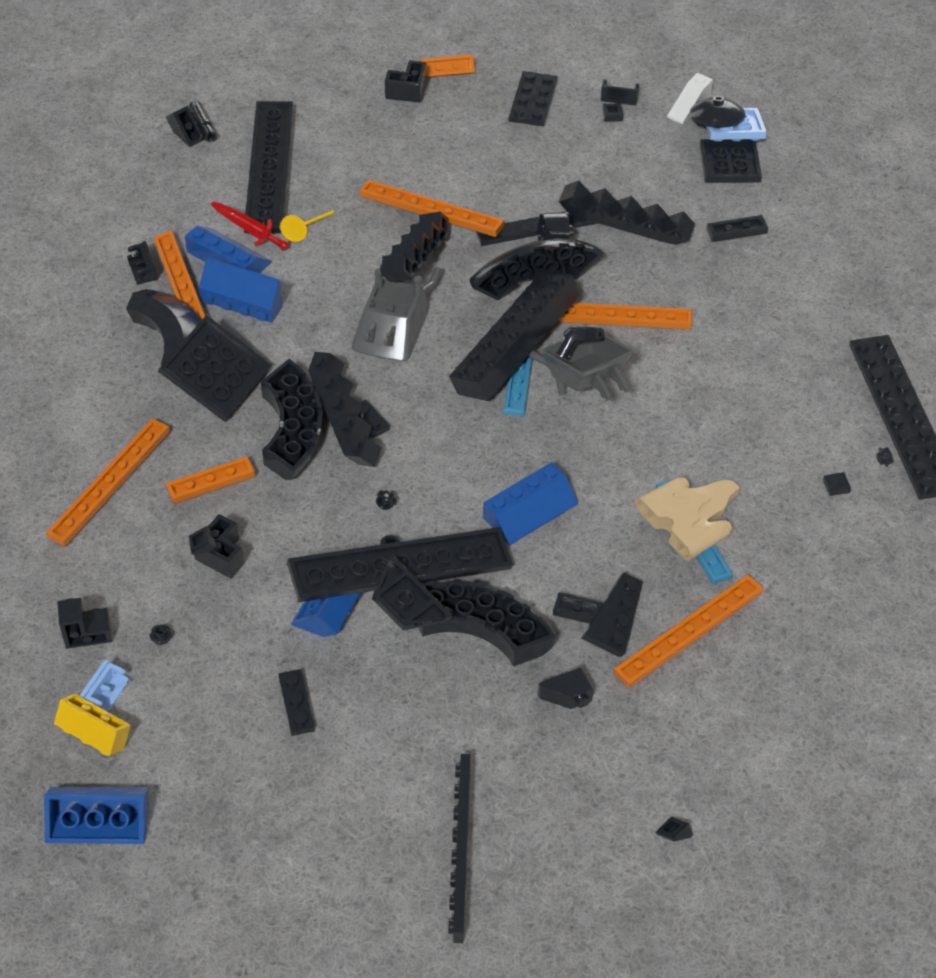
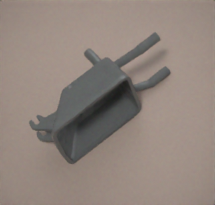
M376 268L375 284L364 307L352 342V349L374 357L407 361L411 357L429 311L425 293L437 284L442 271L441 268H434L429 282L422 286L420 276H415L413 283L406 281L389 282L382 276L380 268Z
M605 335L604 341L576 343L568 360L556 354L563 340L542 350L543 356L534 350L528 355V357L549 368L553 378L556 380L559 395L567 393L565 385L575 391H581L593 386L600 392L603 399L605 398L606 401L611 400L610 392L603 382L609 378L618 384L620 391L623 390L624 393L629 391L628 384L622 376L620 369L631 357L633 351L628 346Z

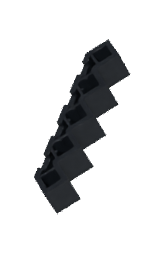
M580 180L565 185L558 201L570 215L673 245L689 241L695 225L684 211L668 216L658 203L642 208L632 196L616 200L606 188L590 193Z
M441 211L419 215V223L410 226L409 234L401 235V243L392 245V253L382 256V264L380 265L382 276L389 282L413 279L415 277L414 273L420 271L424 266V261H428L433 255V251L442 245L441 241L448 238L449 219Z
M314 352L308 371L344 456L358 465L375 467L382 447L368 439L372 426L359 417L363 405L350 396L354 384L341 375L345 363L331 353Z

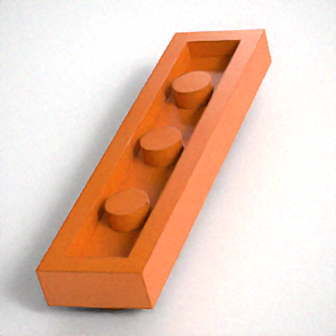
M246 456L166 483V489L173 504L253 478L255 477V471Z

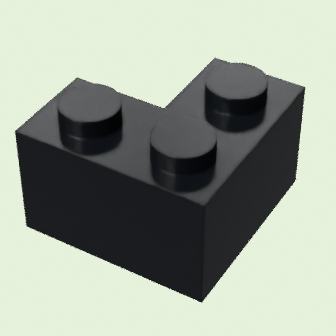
M409 60L406 72L388 70L385 78V98L421 102L427 81V62Z
M218 514L207 526L218 550L196 554L194 557L198 562L231 579L244 564L242 547L235 544L239 540L237 523Z
M68 598L57 601L59 626L66 649L112 642L110 617L107 608H95L84 611L81 598Z

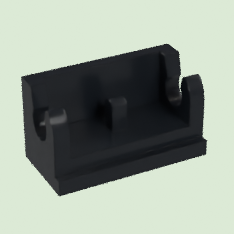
M603 79L601 88L602 102L637 105L639 95L638 83H636L635 89L608 86L607 80Z
M142 241L140 244L128 247V252L137 251V253L127 256L136 284L140 285L158 280L156 266L147 242Z

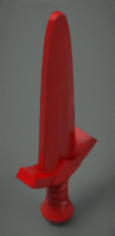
M215 201L211 203L217 212L259 239L254 242L255 247L261 246L268 240L278 245L282 251L288 249V240H282L271 234L273 229L272 219L267 220L268 224L266 226L222 203Z

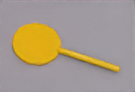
M332 210L306 222L298 216H286L280 223L281 233L291 242H300L307 235L308 228L306 225L333 215L335 211Z

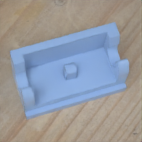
M104 660L80 696L109 712L130 680L123 675L125 673L124 669Z

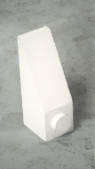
M696 73L686 84L667 118L683 125L690 118L691 107L711 96L713 79Z

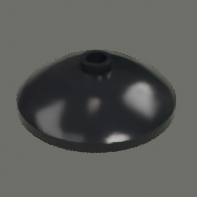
M715 96L694 104L690 109V117L701 125L723 128L735 126L743 122L745 111L734 101L721 96Z

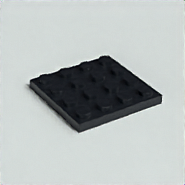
M206 315L163 363L158 372L226 422L271 368L272 364Z

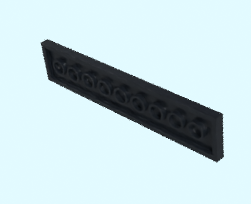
M256 101L245 215L266 226L268 224L267 220L272 219V233H281L280 223L285 216L293 101Z
M882 335L850 340L849 346L918 499L935 498L936 434L890 336Z
M500 527L293 557L287 560L298 603L375 591L392 555L420 583L510 570L513 566Z

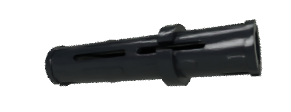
M195 100V105L192 101L189 104V108L205 140L211 142L209 138L211 137L212 141H214L217 135L213 130L212 122L207 119L200 102Z

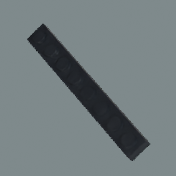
M461 754L460 763H456L455 778H460V783L455 784L454 799H459V806H454L453 821H458V828L453 827L452 842L457 843V850H452L451 865H456V872H451L450 887L455 888V895H450L449 910L454 911V918H449L448 934H453V943H463L470 754Z

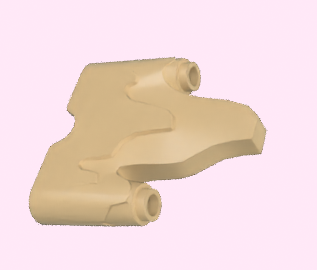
M678 477L638 497L635 500V505L638 512L653 528L665 529L670 533L669 544L683 559L690 561L730 534L732 526L729 521L715 520L724 514L728 503L738 495L740 487L734 481L722 480L702 487L690 488L686 478Z

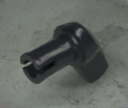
M598 327L569 328L563 333L565 338L556 354L568 360L576 343L604 341V330Z

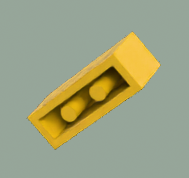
M76 693L60 699L54 720V725L61 728L63 732L72 734L80 739L82 743L91 745L98 749L101 754L112 756L124 750L131 727L127 722Z

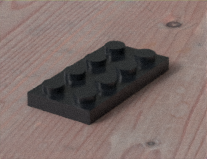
M523 71L509 114V122L544 127L558 76Z

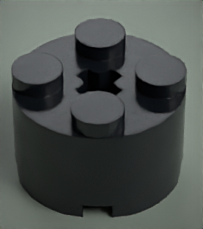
M568 212L542 213L539 215L537 230H540V236H538V241L552 238L570 239V237H573V226L569 225Z

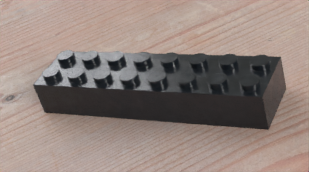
M541 271L449 375L457 394L489 401L579 297L580 293L573 276Z

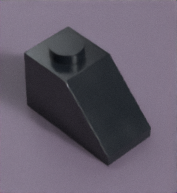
M188 105L166 116L173 133L189 147L205 139Z
M582 668L538 683L539 699L569 709L575 707L582 708L592 702L593 688Z

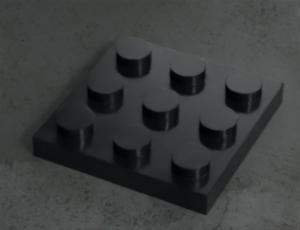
M700 139L699 146L705 183L761 182L762 174L756 141L750 139H742L740 141H733L731 139H724L722 141Z

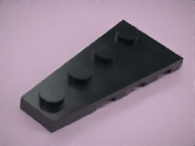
M623 572L581 639L615 656L622 657L625 655L643 582Z

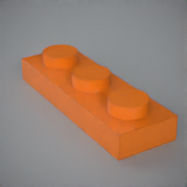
M473 54L419 60L427 62V77L475 73Z

